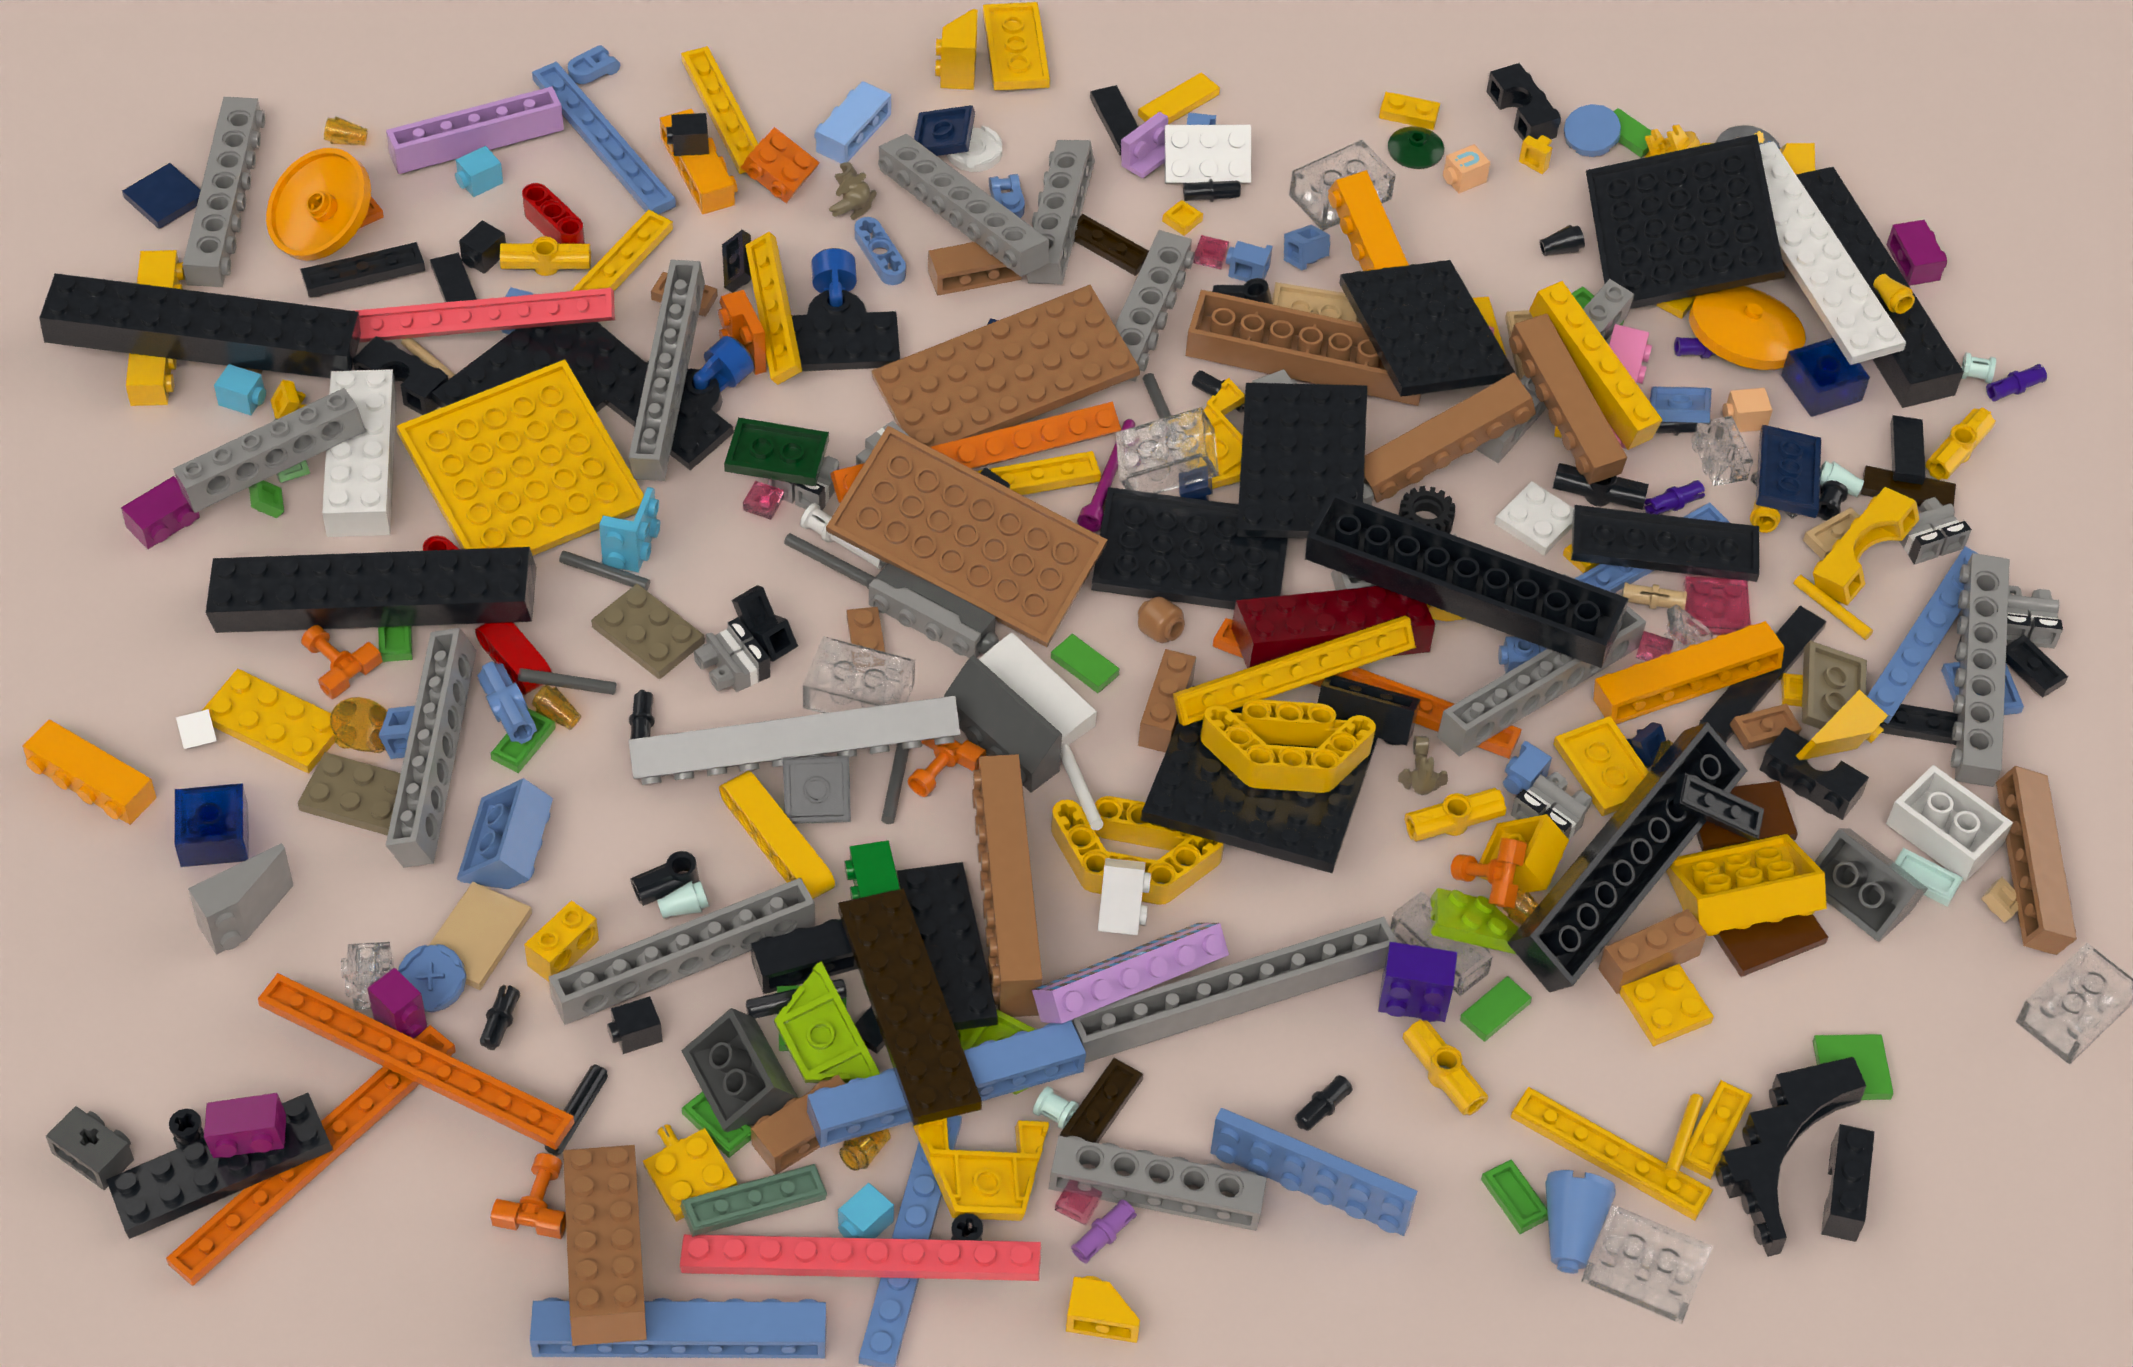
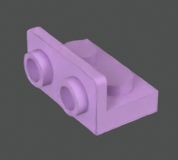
M1158 112L1121 139L1122 167L1144 178L1165 162L1164 126L1168 125L1167 115Z

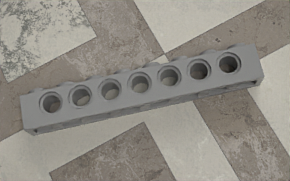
M223 97L183 260V270L187 285L223 287L225 275H230V254H234L236 250L235 232H240L241 229L240 211L245 210V190L250 189V169H254L256 163L254 151L255 148L260 147L259 130L265 126V112L260 110L258 98Z
M904 134L879 146L878 165L882 173L892 178L919 201L930 207L936 214H939L951 223L953 227L967 235L970 240L976 242L990 255L1001 261L1007 268L1022 277L1049 264V239L911 136Z
M670 260L629 453V461L634 479L665 481L705 286L700 261Z
M1611 279L1606 282L1583 309L1605 341L1612 334L1614 325H1620L1628 316L1634 293ZM1525 375L1520 381L1533 398L1536 415L1532 416L1527 422L1510 428L1500 437L1491 439L1476 449L1496 463H1499L1547 408L1544 402H1540L1537 398L1535 386L1531 378H1527Z
M1972 553L1967 565H1962L1959 575V582L1964 583V590H1961L1958 600V608L1963 609V613L1959 617L1957 624V634L1961 635V642L1957 645L1956 660L1960 661V668L1956 671L1954 686L1959 687V695L1955 697L1953 713L1958 714V721H1955L1952 730V740L1957 741L1956 748L1952 752L1951 767L1955 768V781L1994 787L2002 771L2010 559Z
M1627 606L1624 622L1602 668L1550 649L1544 650L1444 710L1437 737L1459 757L1639 648L1646 621Z
M461 628L430 633L386 841V847L403 868L434 864L476 656V649Z
M798 878L549 976L551 999L564 1025L747 953L751 951V943L757 942L764 937H776L790 933L798 928L815 926V902L802 879Z

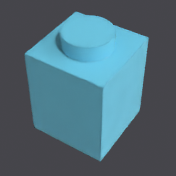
M486 146L456 159V181L462 189L466 188L473 197L503 184L501 162Z
M231 364L227 365L214 384L219 406L250 416L258 405L263 404L266 397V389L264 388L261 374Z
M870 1183L866 1184L838 1209V1229L844 1238H876L894 1222V1204Z

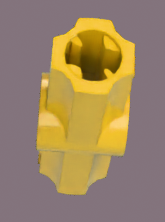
M547 236L539 237L532 243H501L500 267L501 269H534L537 274L542 276L553 275L559 269H591V245L557 244L555 239Z
M1983 407L1980 409L1974 408L1960 424L1952 427L1948 438L1926 462L1925 467L1929 470L1930 476L1937 480L1948 479L1961 463L1969 460L1972 451L1995 425L1996 421L1993 419L1990 411Z
M1492 788L1468 796L1454 793L1448 795L1443 803L1406 813L1404 820L1410 839L1416 842L1444 833L1452 836L1461 835L1467 830L1468 826L1505 816L1506 806L1500 789Z
M1419 1020L1413 1023L1403 1033L1402 1039L1427 1069L1430 1083L1436 1088L1443 1089L1462 1115L1467 1114L1470 1116L1487 1102L1488 1095L1462 1064L1463 1060L1460 1051L1455 1047L1447 1045L1428 1020ZM1440 1066H1447V1067H1449L1450 1069H1444V1068H1441Z

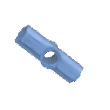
M492 661L483 665L481 672L477 676L485 694H487V701L497 722L501 721L511 742L516 741L523 744L531 740L532 735L537 729L534 720L530 716L529 711H527V704L516 682L512 683L503 664H496Z

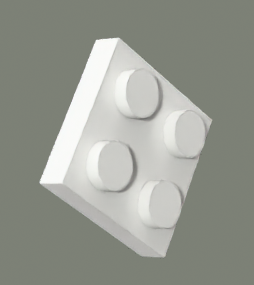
M1531 481L1496 516L1495 525L1545 556L1572 529L1574 508Z

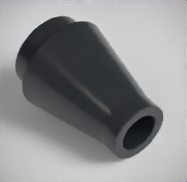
M1568 225L1539 241L1544 256L1579 252V249L1585 247L1584 236L1578 225L1573 227Z

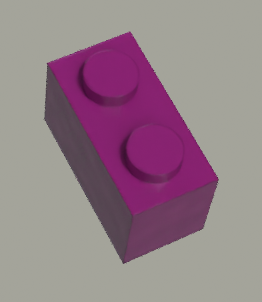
M1925 219L1892 225L1886 245L1908 285L1940 281L1944 268L1947 266V257L1945 252L1941 251L1935 234L1930 230Z
M174 476L121 507L126 528L147 549L165 541L172 534L191 525L200 518L199 511L194 513L182 494L178 481Z
M393 968L367 988L374 1020L413 1039L428 1027L421 993L396 968Z
M278 1093L206 1103L204 1139L213 1158H228L234 1155L262 1153L284 1148L286 1112Z

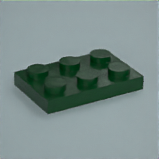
M738 417L724 462V471L816 487L829 442V432Z

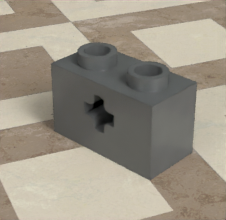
M77 1106L46 1135L53 1155L103 1190L108 1187L106 1179L122 1173L134 1161L130 1149L131 1142L124 1133L119 1130L111 1131L105 1127V1123L97 1114L92 1111L86 1113Z

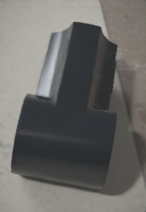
M1261 278L1248 280L1244 285L1213 286L1212 292L1273 305L1269 285L1266 280Z
M678 851L669 856L667 863L630 878L639 903L642 906L667 896L690 881L692 883L699 882L695 857L687 851ZM681 871H688L684 874H678Z

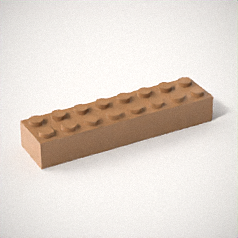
M1202 289L1200 291L1188 330L1185 356L1267 374L1284 369L1291 379L1314 384L1367 385V395L1419 406L1422 394L1400 397L1361 323Z
M1019 754L979 756V770H973L974 789H972L973 808H976L975 834L979 839L977 854L978 863H981L982 870L980 871L981 891H984V899L982 901L983 918L986 919L987 927H985L986 947H989L988 972L989 976H992L991 989L995 1005H998V1010L1011 1017L1039 1016L1032 989L1042 986V970Z

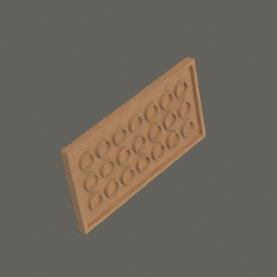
M1091 285L1084 286L871 371L873 380L897 425L911 438L929 447L1014 426L1140 375L1138 364Z
M890 426L886 427L826 526V532L885 563L894 565L947 590L996 616L997 622L1045 647H1048L1107 545V539Z

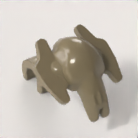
M844 162L840 164L843 173H838L834 176L840 185L836 195L841 196L843 194V199L831 206L829 211L833 212L832 216L836 217L854 210L850 217L852 220H855L871 208L872 201L877 192L875 190L870 192L868 184L863 181L866 178L864 172L857 174L850 162Z
M1414 736L1413 753L1416 756V769L1410 772V769H1404L1398 776V782L1402 783L1405 789L1412 787L1414 792L1419 795H1427L1432 791H1436L1448 782L1447 771L1434 772V758H1427L1429 749V738L1427 736Z

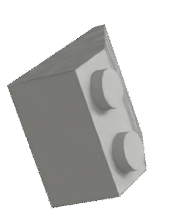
M282 843L188 888L198 926L216 955L225 950L234 949L241 942L247 940L293 887L285 847Z

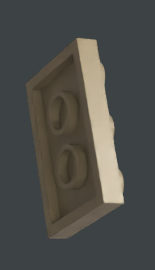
M638 584L630 588L591 620L593 629L659 680L705 643L704 634Z
M1809 641L1804 647L1802 723L1822 729L1859 689L1866 695L1867 660Z
M324 752L298 801L299 811L388 836L401 773Z

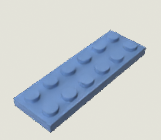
M1220 1109L1215 1119L1210 1151L1219 1160L1229 1164H1237L1256 1173L1258 1176L1267 1177L1279 1182L1290 1191H1300L1307 1194L1320 1204L1332 1205L1342 1209L1353 1218L1365 1219L1377 1224L1386 1232L1405 1235L1410 1224L1417 1190L1229 1110Z

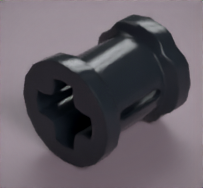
M1826 481L1821 487L1822 495L1819 499L1817 517L1825 521L1841 512V502H1844L1848 496V489L1838 481Z
M193 1109L178 1110L170 1117L169 1129L174 1136L173 1139L177 1149L204 1137L201 1117Z
M965 1213L954 1219L951 1227L953 1235L951 1240L983 1241L981 1238L983 1235V1224L978 1216Z

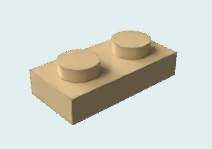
M1850 507L1805 532L1803 541L1823 560L1832 550L1834 543L1845 535L1850 529L1853 520L1860 517V515Z

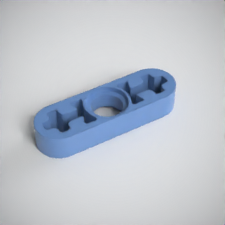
M863 217L857 220L855 223V240L881 281L888 285L902 283L906 278V263L879 221L872 217ZM875 248H885L887 252L876 254L873 250Z

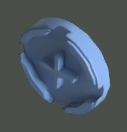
M1590 104L1579 107L1569 115L1564 126L1566 144L1576 150V153L1589 157L1600 156L1609 152L1610 148L1614 145L1616 146L1619 142L1621 134L1618 116L1611 109L1603 105Z
M444 945L419 946L405 956L398 968V971L421 993L425 1012H436L448 1008L458 1000L464 991L467 978L465 966L455 951Z

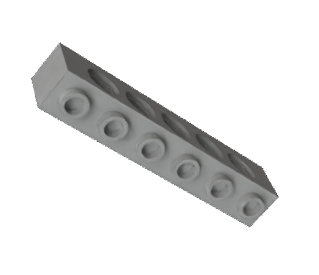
M1057 140L1054 151L1050 152L1049 171L1044 173V190L1039 192L1038 212H1034L1032 218L1033 228L1049 239V264L1026 274L1028 283L1063 284L1078 219L1081 216L1095 162L1091 140Z
M1158 230L1115 324L1116 329L1141 371H1145L1149 361L1148 352L1149 350L1154 351L1159 337L1157 332L1159 329H1164L1168 317L1167 310L1173 309L1176 302V289H1182L1186 277L1185 269H1191L1195 257V252L1191 251L1192 239ZM1138 376L1128 380L1136 381Z
M342 388L173 468L182 494L194 513L351 439L365 432L357 405L346 389Z
M1058 1136L1048 1189L1115 1203L1123 1199L1135 1207L1257 1231L1267 1177L1258 1176L1252 1171L1238 1172L1224 1169L1217 1164L1203 1165L1193 1163L1182 1157L1168 1158L1158 1156L1147 1150L1133 1151L1123 1149L1112 1143L1098 1144L1088 1142L1077 1136ZM1083 1164H1091V1165L1095 1166L1096 1168L1087 1169V1168L1083 1167L1082 1165H1083ZM1117 1171H1126L1130 1175L1122 1176ZM1152 1178H1161L1165 1182L1157 1183ZM1186 1185H1196L1200 1189L1192 1190ZM1227 1191L1232 1193L1234 1196L1227 1197L1224 1196L1221 1192Z

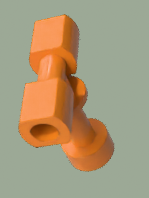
M314 625L303 634L301 643L311 653L321 652L331 661L330 671L318 679L320 689L330 699L333 700L350 687L349 679L357 673L361 672L366 675L383 662L380 651L370 642H367L352 654L349 651L339 652L329 643V633L321 626Z
M934 739L924 740L922 744L933 749L936 758L925 770L916 769L908 778V785L919 796L927 797L936 787L934 778L945 766L954 767L958 763L971 771L979 770V756H986V750L968 740L963 744L954 740L955 743L935 745Z
M1501 838L1498 858L1491 860L1489 864L1478 863L1474 856L1459 854L1452 861L1451 874L1455 880L1466 882L1473 881L1476 876L1487 877L1488 882L1492 884L1489 904L1514 909L1519 886L1513 884L1516 866H1523L1527 843L1515 839Z
M537 1154L531 1168L536 1178L530 1195L522 1197L519 1203L496 1199L490 1216L492 1226L517 1231L519 1225L535 1227L537 1235L562 1239L566 1229V1212L548 1209L547 1203L543 1201L549 1181L556 1180L559 1177L563 1165L562 1161L551 1154Z

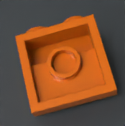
M774 127L747 156L741 169L752 179L757 180L766 187L775 197L780 198L787 204L820 162Z
M741 290L721 296L719 303L722 309L718 310V316L723 329L719 330L720 339L723 336L737 339L753 358L754 374L766 372L765 331L745 291Z

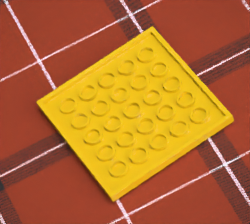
M565 359L396 426L397 434L461 549L530 547L532 556L599 529L603 515L624 519L636 514L644 496Z

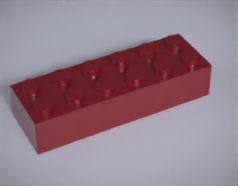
M1379 586L1236 600L1231 629L1247 668L1402 616L1410 618L1416 648L1392 656L1430 652L1436 624L1427 604Z

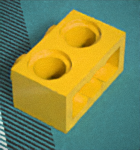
M571 900L524 944L527 966L548 982L549 976L569 969L599 941L597 918Z

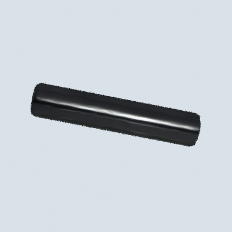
M843 979L832 980L840 998L845 999L847 997V990ZM797 989L748 999L746 1001L747 1015L756 1019L778 1014L784 1006H787Z
M596 1064L590 1066L563 1110L574 1116L575 1123L556 1150L545 1145L547 1152L556 1156L562 1154L608 1078L607 1070L604 1067Z

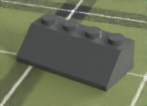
M971 656L944 694V697H956L960 729L966 734L970 742L985 749L988 756L1019 754L1022 785L1032 793L1060 772L1062 733L976 656Z

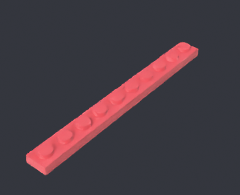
M612 288L353 310L359 312L361 332L359 343L370 342L376 336L382 340H395L615 320L614 290Z
M684 1234L679 1267L681 1273L1039 1281L1041 1242L697 1235L692 1237V1235Z

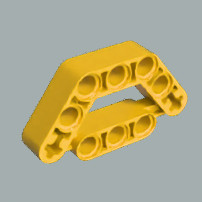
M1251 699L1244 703L1242 713H1234L1228 708L1218 705L1207 708L1204 713L1200 738L1201 742L1249 787L1325 793L1333 790L1369 756L1376 725L1369 717L1362 715L1352 716L1348 720H1335V710L1325 704Z
M1113 796L1099 798L1095 805L1103 821V827L1100 830L1091 829L1082 807L1077 802L1065 799L1060 800L1053 806L1052 836L1081 886L1092 893H1102L1105 858L1145 862V872L1151 873L1149 893L1142 892L1141 902L1157 905L1172 901L1216 868L1223 858L1224 843L1141 821L1145 802ZM1098 837L1168 850L1169 852L1158 860L1109 852L1105 850Z

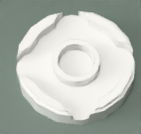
M973 125L969 151L948 154L946 156L951 164L961 170L982 172L993 168L999 163L1002 157V140L989 127L981 126V128H974Z

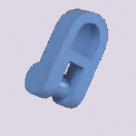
M599 45L571 59L568 63V75L575 83L586 84L605 74L613 75L617 73L621 64L615 57L609 56L607 49Z
M1018 174L1008 175V178L999 179L998 176L989 177L991 197L1021 218L1025 210V200ZM1009 189H1010V192H1007V193H1002V192H1001V190H1009Z

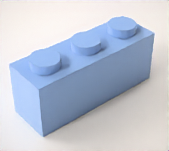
M862 81L855 90L852 89L840 106H836L833 109L831 116L816 128L814 134L816 152L841 164L848 162L891 115V94Z

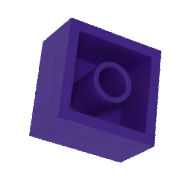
M1390 942L1382 975L1378 1012L1387 1013L1394 1017L1408 1016L1421 1018L1424 1021L1428 1020V1022H1445L1454 988L1458 952Z

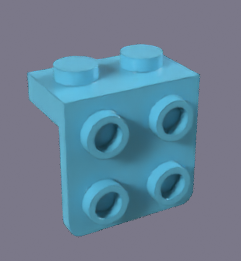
M647 487L634 522L602 516L599 524L602 564L617 569L639 572L643 561L649 560L651 554L650 542L652 537H658L661 524L660 520L656 519L659 500L655 499L654 488Z

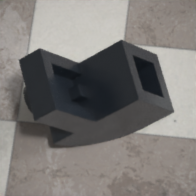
M756 585L731 600L739 619L753 635V639H756L769 656L770 661L774 662L798 647L788 620L774 614L762 586Z

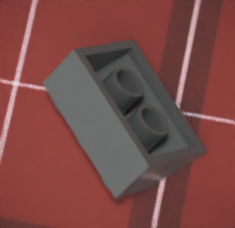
M1839 828L1815 860V863L1825 873L1826 901L1878 942L1886 937L1910 914L1928 890L1926 886L1850 828Z
M729 1009L681 1050L723 1131L729 1132L739 1129L744 1125L755 1124L761 1117L771 1116L781 1110L789 1100L798 1097L756 1019L736 1009Z

